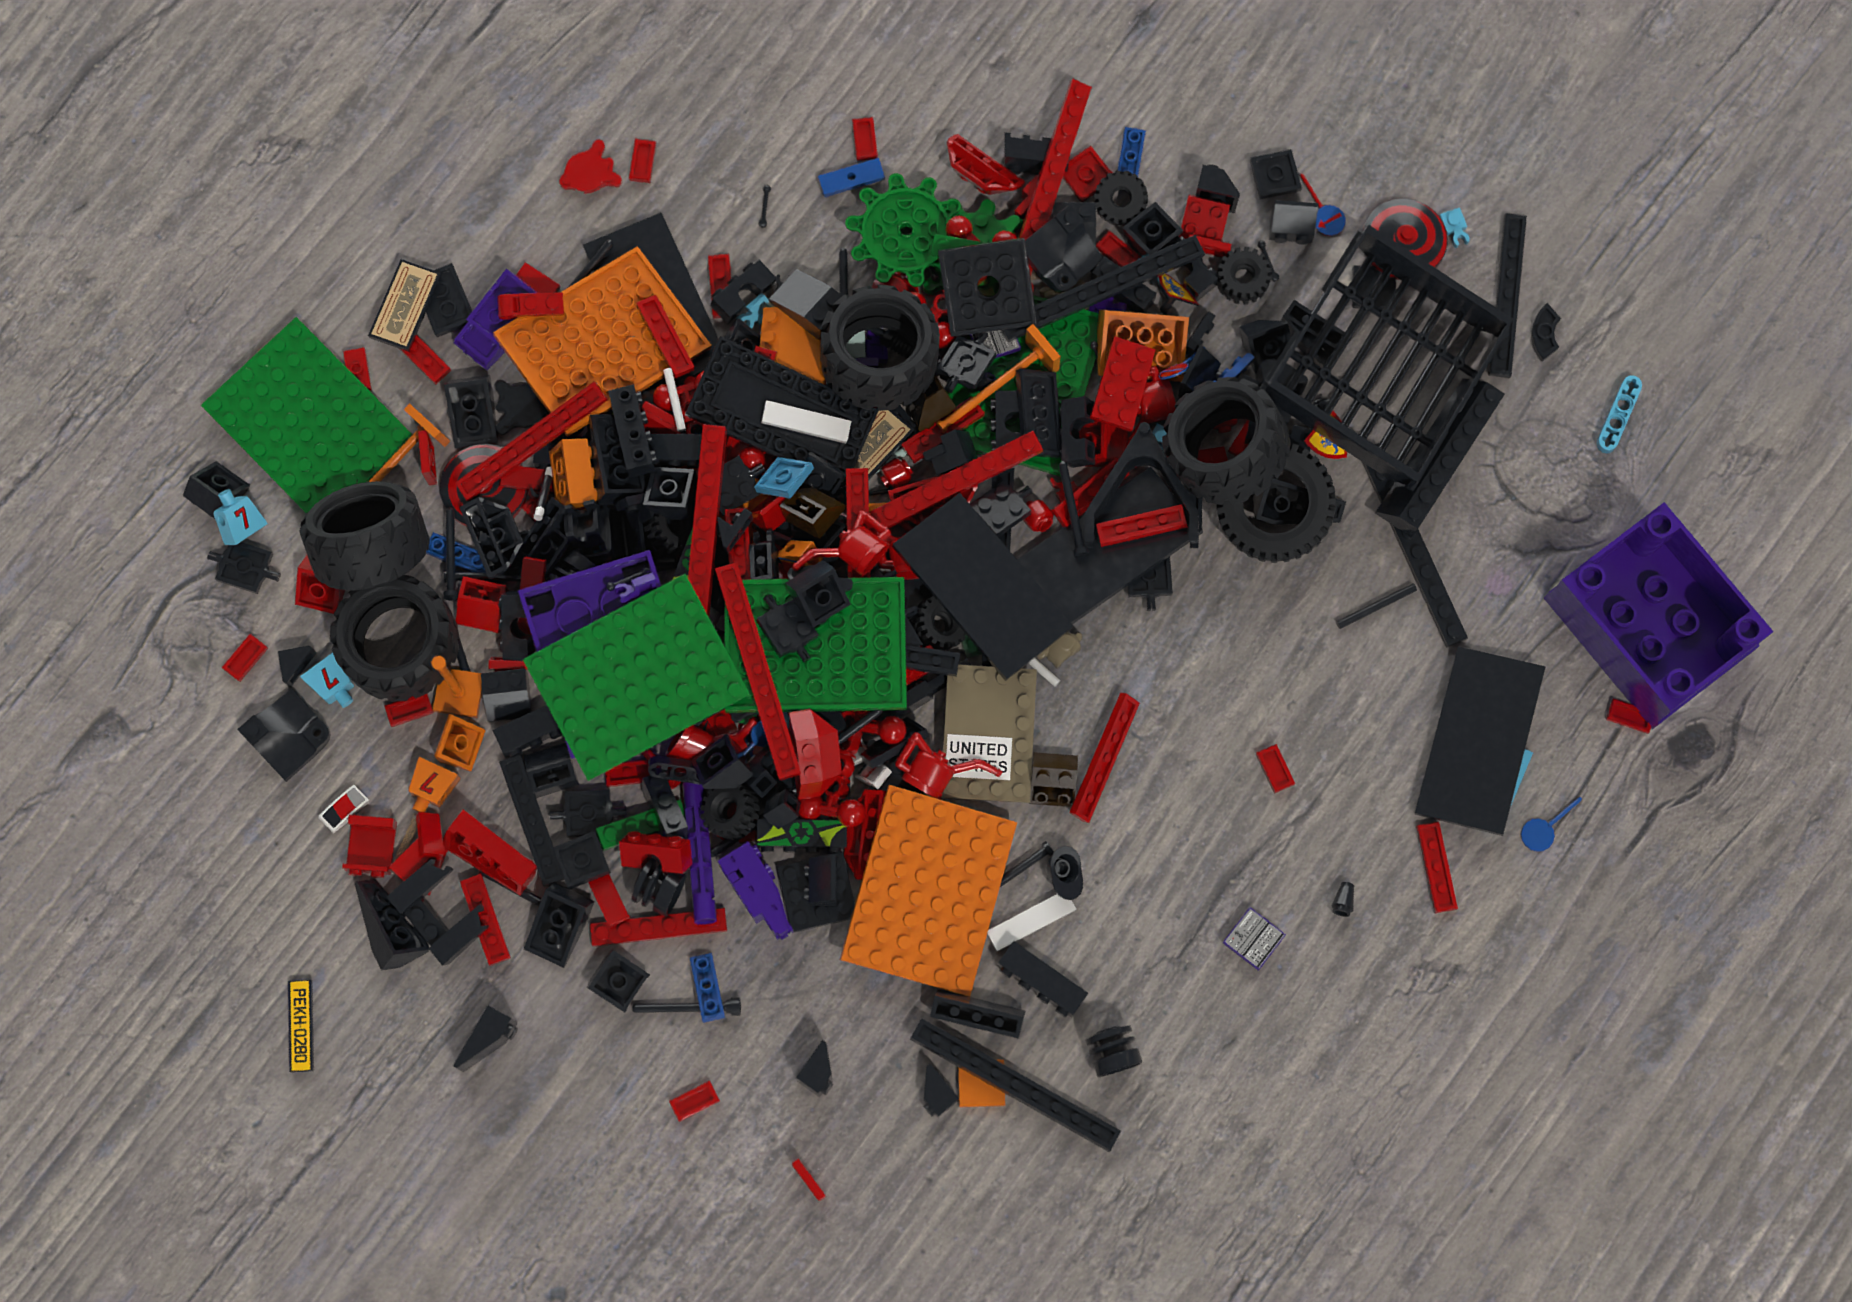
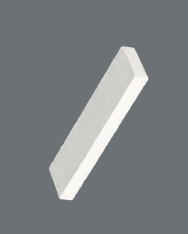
M767 400L761 420L763 424L845 444L848 440L851 425L849 420Z
M1056 894L988 930L987 935L998 952L1011 945L1013 941L1017 942L1076 911V907L1072 900H1065Z

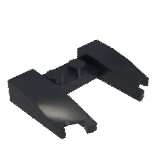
M431 859L401 883L387 898L400 914L407 916L430 945L428 949L439 963L444 966L456 959L489 926H481L478 913L485 910L484 906L479 904L451 929L446 927L425 901L424 897L454 869L450 866H446L444 870L435 867L433 864L436 860Z

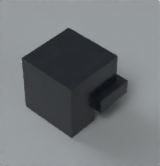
M956 429L940 436L943 444L923 452L925 461L933 463L937 476L949 473L978 458L969 431Z

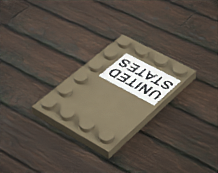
M959 665L957 677L947 675L943 752L946 753L945 758L949 760L948 764L952 766L972 761L976 758L984 760L1003 772L1000 777H997L978 768L954 774L941 798L1030 803L1037 669L1022 668L1007 681L1003 679L994 667Z

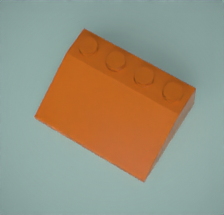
M778 307L763 308L760 347L776 351L778 354L775 362L826 385L820 361L821 338L820 340L816 339Z
M1099 309L1097 327L1098 375L1102 376L1114 336L1155 349L1151 366H1156L1159 374L1171 366L1183 363L1186 355L1189 317ZM1184 372L1169 378V381L1182 382Z

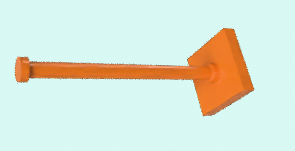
M1034 324L1026 329L1025 340L1032 353L943 421L939 420L936 424L943 433L948 431L947 428L1015 377L1016 370L1027 368L1037 359L1043 363L1049 372H1057L1059 370L1061 356Z
M409 403L404 410L419 423L418 429L369 482H381L419 441L418 431L426 430L428 434H431L444 447L449 444L450 440Z
M442 656L434 657L432 659V666L440 672L444 680L440 685L437 684L433 712L478 718L482 696L481 673L455 669L449 671L446 661Z

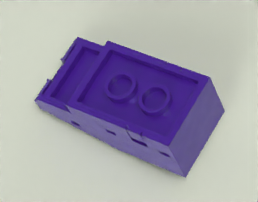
M505 269L491 287V290L487 292L466 319L468 323L454 339V344L463 350V353L467 354L466 356L471 361L478 363L486 370H489L505 353L494 338L493 332L515 320L499 319L497 296L503 294L538 293L508 269Z
M746 842L718 860V864L755 923L757 924L764 919L776 939L784 940L791 936L794 931L788 923L779 890L773 882V879H775L774 873L768 864H762V854L757 846L753 845L751 847L750 843Z

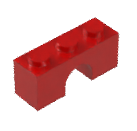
M632 831L619 841L621 865L624 867L642 869L649 859L652 858L651 854L659 858L662 871L683 874L692 865L690 839H681L679 836L665 837L660 834H640L638 831Z

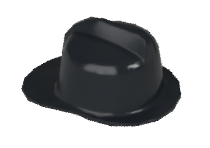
M1059 847L1047 862V874L1052 880L1054 890L1058 896L1065 900H1073L1083 890L1080 856L1072 847Z

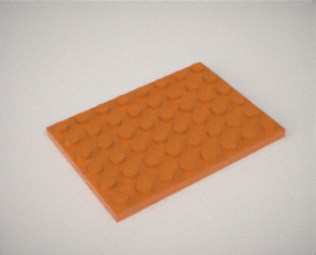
M638 246L563 290V316L518 317L493 332L494 338L549 413L592 382L598 383L608 401L566 430L564 434L567 437L590 423V415L606 414L612 410L609 390L634 384L637 392L643 391L664 378L663 370L669 367L636 307L637 302L657 295L691 361L710 350L712 346Z
M888 785L840 960L970 997L1017 822Z

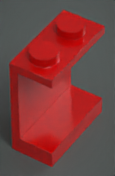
M349 815L348 824L351 826L347 863L343 864L342 868L351 876H362V873H371V877L384 878V875H391V870L388 867L393 862L397 821L394 818Z

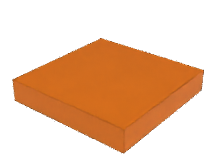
M997 1060L1000 1063L1004 1064V1060ZM958 1067L960 1107L1005 1106V1093Z

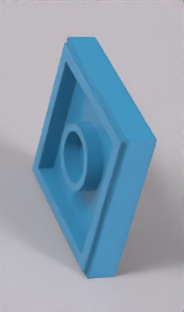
M777 457L754 488L757 493L791 498L814 467L811 462Z

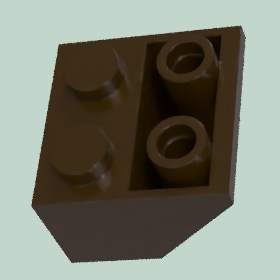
M935 374L933 382L926 392H921L919 398L912 402L909 413L921 432L924 429L931 428L942 417L950 415L957 407Z
M813 487L798 489L791 498H786L780 505L787 522L818 539L824 535L847 508L845 504Z
M1033 752L1029 804L1072 807L1076 792L1078 756Z

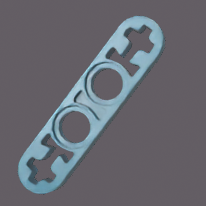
M1636 376L1626 377L1620 385L1597 439V448L1602 453H1611L1619 443L1642 389V382ZM1630 382L1634 383V389L1630 395H1626ZM1625 400L1629 404V409L1621 410L1618 407V401ZM1618 419L1621 427L1619 429L1612 428L1610 420ZM1609 433L1613 434L1610 439V445L1606 447L1604 441Z

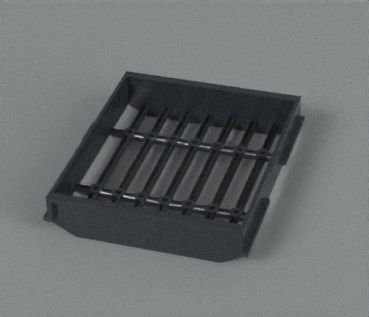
M1368 224L1362 233L1357 231L1323 285L1322 291L1324 293L1310 313V316L1300 332H1295L1260 388L1267 392L1277 407L1386 478L1406 485L1405 488L1413 492L1448 434L1449 427L1458 412L1462 411L1473 392V388L1477 385L1505 338L1513 318ZM1359 247L1366 255V258L1350 284L1346 286L1338 281ZM1374 262L1382 267L1383 271L1367 297L1364 298L1356 293V289ZM1390 274L1402 281L1383 310L1376 306L1374 301ZM1408 286H1411L1420 293L1403 321H1399L1392 316V312ZM1334 288L1343 295L1308 352L1303 356L1295 351V348ZM1428 297L1438 305L1421 333H1418L1410 328V324ZM1351 299L1361 307L1325 366L1321 368L1313 362V359ZM1446 309L1454 314L1455 318L1439 345H1436L1428 339V336ZM1370 311L1379 319L1345 375L1340 380L1332 375L1331 371L1365 315ZM1462 321H1465L1474 328L1455 357L1447 352L1446 348ZM1387 322L1396 328L1397 331L1365 384L1358 392L1350 387L1349 383ZM1481 331L1495 335L1476 369L1467 365L1464 360ZM1405 334L1413 339L1415 343L1380 401L1375 403L1367 395ZM1423 346L1433 352V355L1397 415H1394L1386 410V406ZM1289 358H1291L1300 365L1285 387L1276 379ZM1442 358L1450 363L1451 367L1415 427H1412L1404 422V418L1438 361ZM1308 369L1318 377L1306 397L1302 398L1293 391ZM1460 370L1470 376V379L1434 440L1424 435L1422 430L1456 373ZM1327 381L1336 389L1322 411L1313 405L1312 402L1324 382ZM1343 393L1353 398L1354 402L1343 420L1339 422L1330 414ZM1361 405H1364L1373 412L1360 434L1348 427ZM1382 417L1390 422L1391 425L1379 445L1376 446L1368 441L1367 437L1378 419ZM1399 428L1407 433L1409 437L1395 458L1385 452ZM1419 441L1429 448L1416 470H1413L1403 462L1415 442Z

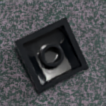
M611 950L591 977L586 988L625 1013L650 974L616 951Z

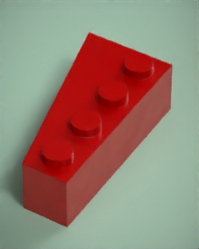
M464 809L447 829L446 850L518 895L523 893L535 877L537 866L531 859L523 856Z

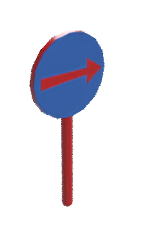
M1300 174L1302 181L1320 208L1317 212L1316 229L1325 236L1339 234L1346 222L1344 213L1336 206H1323L1304 174Z

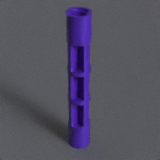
M684 782L682 785L685 820L688 825L687 839H690L692 855L690 878L694 923L699 925L711 924L717 921L715 900L712 899L715 897L710 836L709 828L703 825L705 820H702L700 815L704 814V811L700 810L701 805L706 803L703 801L706 791L702 785Z

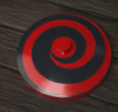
M1412 199L1390 200L1375 208L1366 220L1363 230L1369 224L1435 268L1439 266L1445 256L1448 246L1445 225L1439 215L1422 202ZM1374 262L1371 264L1372 266H1375L1379 271H1383V268L1378 266ZM1390 274L1391 277L1396 278V280H1400L1394 275Z
M478 444L467 447L454 455L443 470L440 480V494L446 509L453 508L455 520L466 527V522L459 507L477 497L508 507L513 518L521 511V506L526 501L528 490L500 487V479L470 501H466L455 484L456 481L502 449L500 446Z

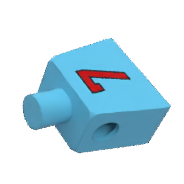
M230 489L218 494L223 505L214 511V517L225 545H237L268 524L247 496H237L234 498Z
M333 653L300 676L328 704H332L337 700L342 708H345L353 702V698L349 695L348 691L354 687V684L337 664Z

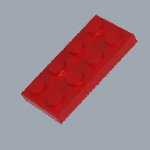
M1114 336L1090 419L1130 432L1133 430L1155 349Z

